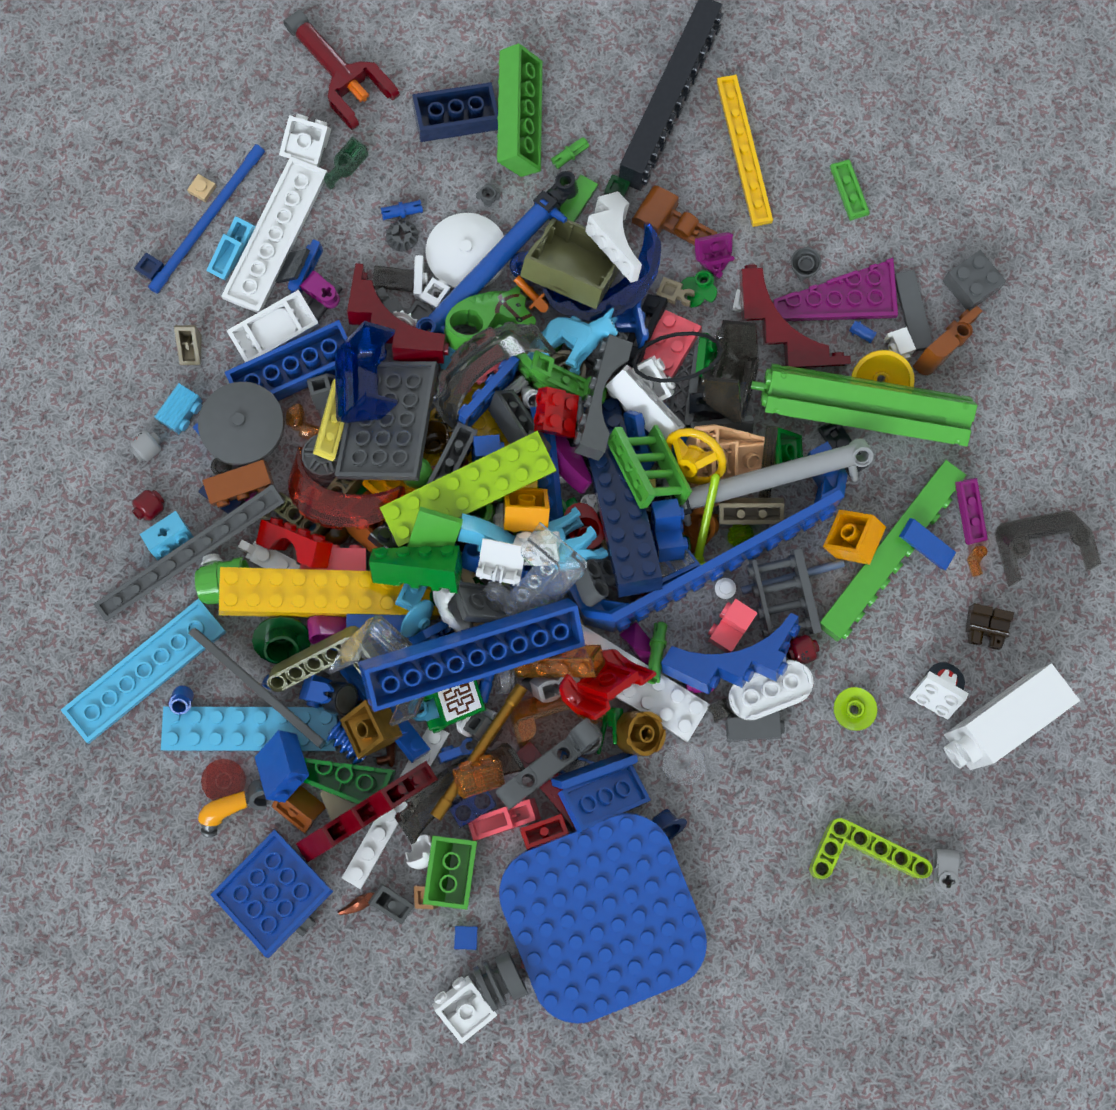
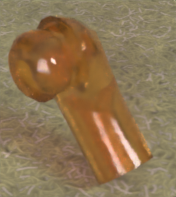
M985 546L974 547L967 557L972 577L983 574L980 562L988 553Z

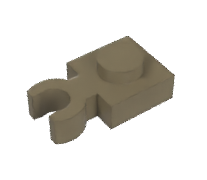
M664 277L656 296L667 298V302L674 305L679 300L684 306L689 307L691 302L685 299V297H694L695 292L692 289L682 290V283Z

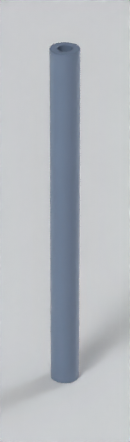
M843 559L807 568L810 577L845 567ZM795 572L761 581L762 586L793 579V576H796ZM754 583L741 587L742 594L752 593Z

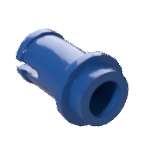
M855 320L849 330L852 333L851 335L855 334L871 343L877 332L861 324L862 321L858 322Z

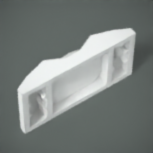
M297 290L228 329L227 332L243 360L247 362L309 334L319 326V323L300 291Z

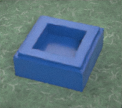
M455 926L454 949L477 950L478 927Z

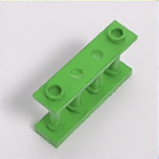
M654 425L648 436L627 437L622 427H615L607 444L639 508H648L655 496L674 495L679 505H683L692 493V490L658 425ZM649 445L652 453L636 454L632 446ZM657 461L661 470L645 471L640 462ZM666 478L670 487L653 488L649 479Z

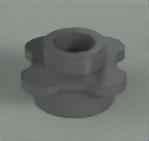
M486 184L476 193V198L484 202L485 207H491L495 200L500 199V193L491 184Z

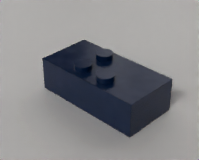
M492 82L412 94L413 111L420 142L498 130V108Z

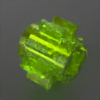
M733 524L728 529L730 532H728L727 538L734 547L754 537L752 528L747 524Z

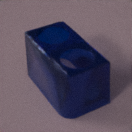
M479 783L456 797L449 811L457 825L461 828L497 805L487 785ZM483 793L489 796L490 805L486 809L476 807L475 798L477 795ZM461 805H466L471 810V816L466 821L459 820L455 814L456 809Z

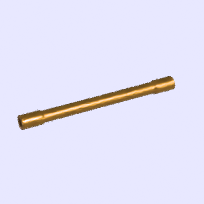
M517 683L515 684L504 705L445 794L431 811V815L440 821L443 819L453 800L507 718L527 692L524 687Z

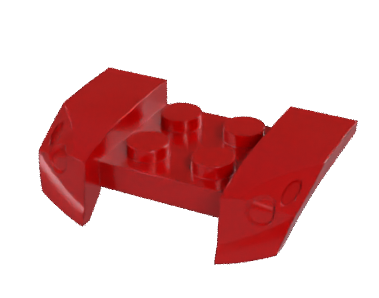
M607 649L598 651L602 661L601 666L577 683L569 674H566L559 686L562 701L575 713L596 720L611 709L610 700L614 699L623 690L629 688L633 683L640 686L644 685L656 676V672L633 663L618 650Z

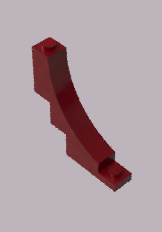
M355 263L347 308L349 325L370 326L371 342L392 344L394 361L437 362L438 364H444L445 355L449 356V343H446L445 334L421 330L394 316L378 298L372 280H368V273L364 270V264Z
M753 264L745 265V268L739 271L742 321L762 320L763 345L784 344L785 366L811 368L847 366L851 364V356H844V352L832 353V356H830L829 345L819 343L804 336L783 319L768 294L763 268H757V265Z
M427 761L303 838L296 845L305 860L309 862L438 779Z

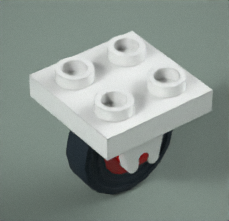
M939 662L928 670L926 676L912 691L909 698L948 720L966 701L969 693L964 691L965 679L961 671L950 663Z

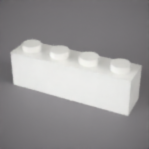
M628 365L607 383L608 393L611 397L617 398L622 403L625 411L632 410L643 414L645 420L644 428L648 432L651 431L654 425H658L666 440L670 433L685 427L681 420Z

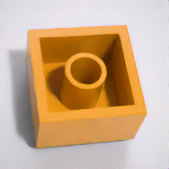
M521 488L504 496V530H509L510 532L530 531L532 533L548 530L550 511L548 489Z
M839 509L823 548L837 559L870 565L886 526L874 515Z

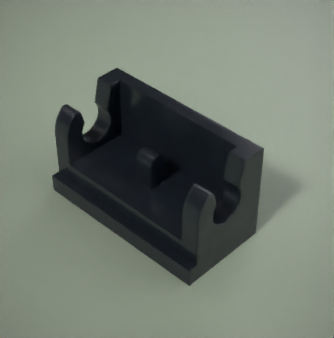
M689 393V414L715 419L735 417L736 410H728L729 404L734 403L735 400L708 396L704 393Z

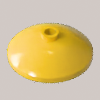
M877 350L865 355L855 365L851 377L877 381L878 376L883 375L885 378L882 382L914 387L915 382L914 372L909 362L902 355L890 350Z

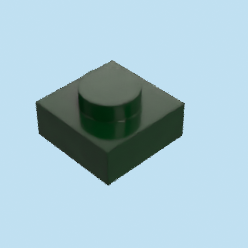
M612 174L604 190V195L618 191L625 198L630 182Z

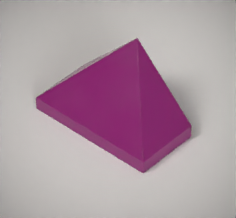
M635 622L619 635L635 656L648 665L651 652L650 638L638 623Z

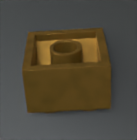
M368 700L363 701L340 720L358 759L392 744L403 735L390 707L374 712Z

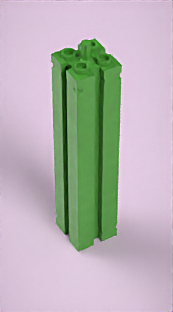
M771 363L770 369H766L765 383L752 381L751 389L762 391L760 401L761 406L765 407L766 413H778L779 415L949 444L956 443L967 447L971 435V425L974 422L978 406L970 396H958L952 393L791 366H780Z

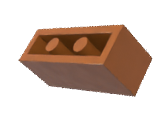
M260 460L202 480L209 503L218 508L230 505L229 501L235 499L238 501L250 498L249 494L255 492L259 494L274 484L268 463L265 460Z

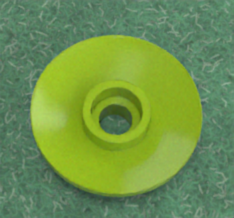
M851 687L843 690L836 697L833 711L836 720L841 726L848 730L860 731L868 728L874 722L877 716V704L874 697L868 691L858 687ZM851 706L857 707L858 712L856 714L851 713Z

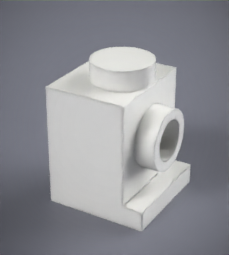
M432 277L420 295V301L434 310L450 294V286L441 279L438 281Z
M907 327L888 333L883 340L885 344L889 343L888 350L902 355L907 361L912 358L911 356L916 350Z

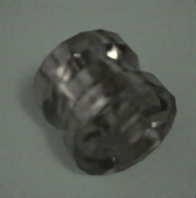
M726 698L707 707V710L713 715L714 723L734 714L732 709L728 708Z

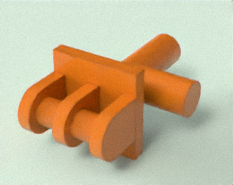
M520 275L517 276L514 282L533 301L529 308L532 309L535 306L540 312H546L549 308V303L544 299L546 292L543 291L538 295L534 288L529 286Z

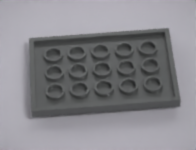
M356 362L335 471L337 479L419 481L438 372L437 362Z

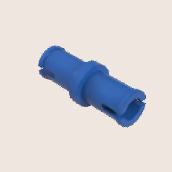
M421 200L408 203L398 202V205L380 207L383 221L423 213Z

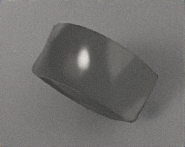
M809 246L796 250L791 257L792 270L800 282L815 275L821 267L820 255Z

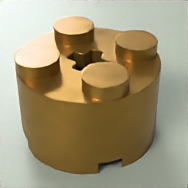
M624 712L617 721L616 745L623 752L632 755L650 756L658 752L666 738V731L663 729L661 718L653 712Z

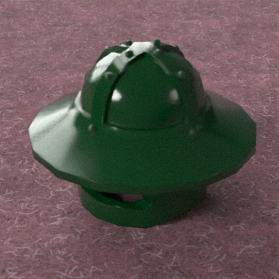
M287 616L270 617L256 627L252 637L255 652L262 659L274 664H278L311 645L307 627L297 619Z

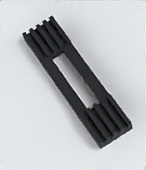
M651 294L646 296L641 309L644 311L645 317L650 315L652 318L647 327L649 338L645 341L644 345L650 341L656 325L663 315L668 304L667 298ZM630 332L627 341L634 344L636 339L635 332ZM632 345L629 361L626 365L633 368V358L640 348ZM645 350L639 354L636 364L642 362Z

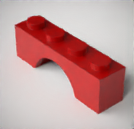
M281 518L261 519L256 539L257 545L269 550L285 551L292 542L296 550L297 562L311 568L327 569L333 543L326 541L325 536L319 534L311 535L310 530L297 529L296 524L283 523Z

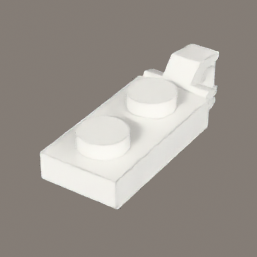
M241 540L238 545L240 550L247 553L246 558L250 562L262 568L289 569L293 562L298 563L277 550H269L257 545L256 541L252 545Z

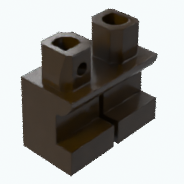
M973 603L968 608L965 632H969L968 643L981 645L983 636L990 637L989 648L995 650L1002 649L1005 639L1010 635L1009 628L1011 621H1013L1014 612L998 608L993 609V607Z

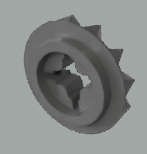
M398 219L397 222L391 223L390 227L386 229V240L388 245L394 250L407 251L416 245L418 231L415 225L408 220L401 221ZM400 229L406 234L404 235V242H402L400 236H396L399 235Z

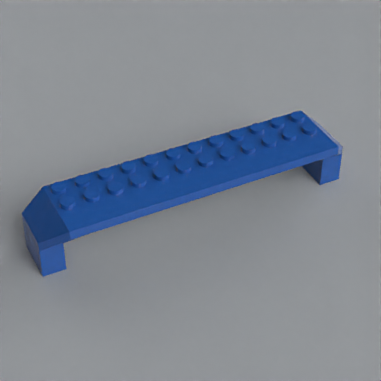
M827 441L809 451L807 456L831 450L832 447ZM843 468L812 477L818 487L814 504L662 586V590L653 591L631 604L601 600L592 607L587 606L580 598L574 579L565 584L566 593L569 599L578 605L579 615L583 620V624L609 632L618 630L621 633L630 627L631 622L637 620L639 623L648 618V614L651 611L656 610V612L665 609L671 600L674 599L675 602L680 601L686 597L688 591L693 590V592H696L703 588L708 580L711 579L714 582L720 579L726 570L729 569L732 572L738 569L746 559L749 561L758 558L763 550L766 549L769 552L779 546L778 543L783 539L786 542L793 539L801 529L804 532L808 531L820 519L824 522L831 518L845 496L848 474Z

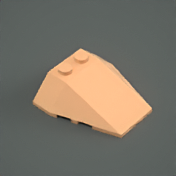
M716 424L694 427V429L703 431L713 437L722 447L726 457V472L721 479L773 465L774 439ZM689 436L686 441L687 446L696 445L705 452L713 451L709 445L700 439ZM718 459L699 469L697 476L705 477L714 474L718 468ZM689 482L690 488L699 486ZM719 502L714 503V507L719 505Z

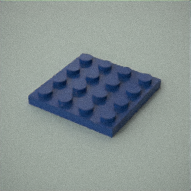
M274 829L210 895L266 958H270L334 891L282 835Z

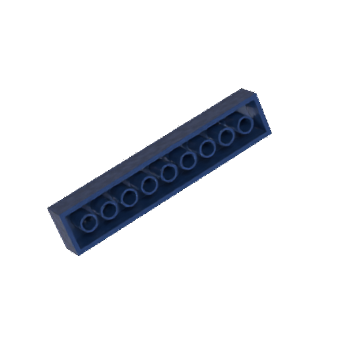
M613 397L606 398L602 404V414L609 433L611 434L615 427H622L627 435L619 400ZM607 444L605 453L599 461L587 457L618 596L624 597L662 590L663 576L646 508H639Z

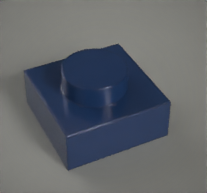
M145 253L134 269L152 281L157 273L162 270L164 264L150 254Z

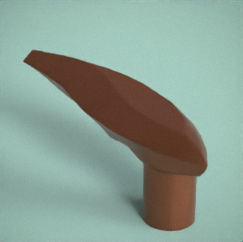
M395 741L386 746L387 755L376 757L378 765L389 764L390 767H393L396 758Z
M375 892L358 896L348 906L339 910V915L355 913L370 905L368 902Z

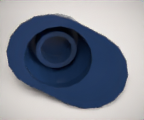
M668 809L663 810L652 819L665 832L669 841L687 825L686 819H678Z

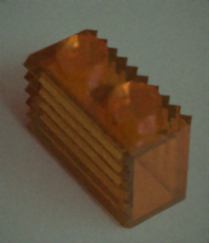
M492 755L481 756L477 762L473 763L471 761L462 762L459 764V767L453 768L457 793L464 799L505 784L501 761Z

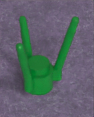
M611 708L606 712V715H603L601 728L603 739L600 748L596 752L597 754L601 753L607 723L608 727H612L613 744H617L616 727L617 721L623 714L622 708Z

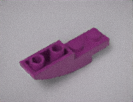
M555 435L559 474L572 488L580 494H584L593 482L591 474L584 463V458L582 455L575 453L576 447H570L569 440L566 437Z

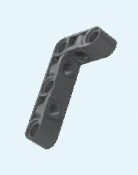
M588 718L584 719L571 730L564 740L502 785L495 793L508 810L512 809L592 748L602 735ZM557 751H565L568 758L561 760L557 755ZM522 778H531L533 786H525L522 783Z

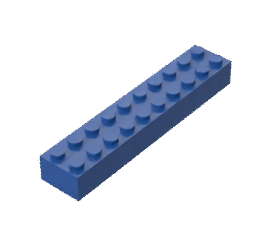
M567 598L359 661L358 664L368 703L372 710L376 712L585 646L578 605Z

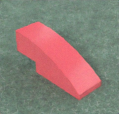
M535 798L518 803L510 810L507 807H503L469 819L467 822L473 841H477L541 820Z

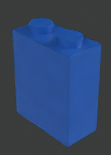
M278 730L255 756L267 800L285 803L309 776L300 743L295 733Z

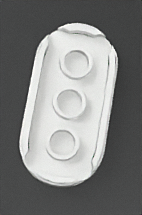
M786 660L788 668L783 676H779L777 681L755 672L751 681H746L743 688L733 684L728 696L729 705L732 711L742 719H760L804 701L813 688L812 673L804 664L794 660Z

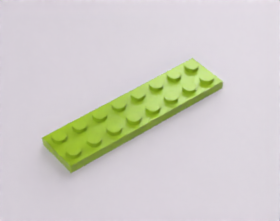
M536 431L379 508L398 547H401L409 542L420 506L461 518L462 513L469 514L557 470L539 432Z

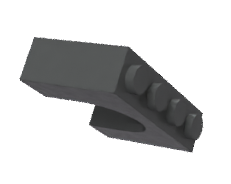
M783 709L757 720H745L740 717L727 718L725 720L727 742L780 739L782 737L781 734L785 732L784 721H780V712Z

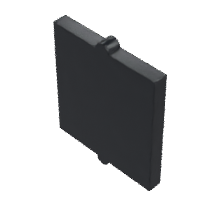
M306 248L290 252L275 282L283 283L297 280L310 250Z

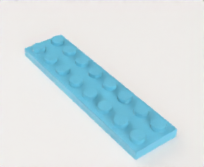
M199 598L61 709L86 743L90 744L205 650L199 642L188 634L192 628L198 629L213 643L226 633V630Z
M163 707L161 750L260 751L274 734L281 730L297 734L302 751H337V747H333L335 739L329 742L326 739L330 730L338 723V715L328 713L323 707H319V709L313 707H287L326 741V744L320 749L273 707H191L187 713L181 715L173 713L169 707Z

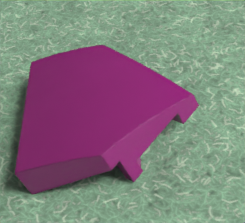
M729 232L695 239L696 260L718 279L722 277V271L729 261L735 259L731 256L733 234Z

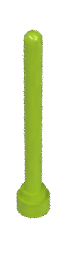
M718 474L711 476L694 557L701 565L706 563L703 553L720 480Z

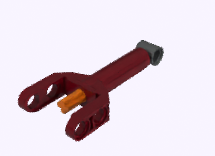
M297 10L283 20L289 33L292 36H296L332 76L328 90L329 105L351 130L357 128L359 122L355 117L354 111L342 97L351 91L360 103L362 101L365 102L369 94L360 85L365 80V77L368 76L387 98L395 100L400 96L395 84L375 62L360 61L347 64L311 25L302 10Z

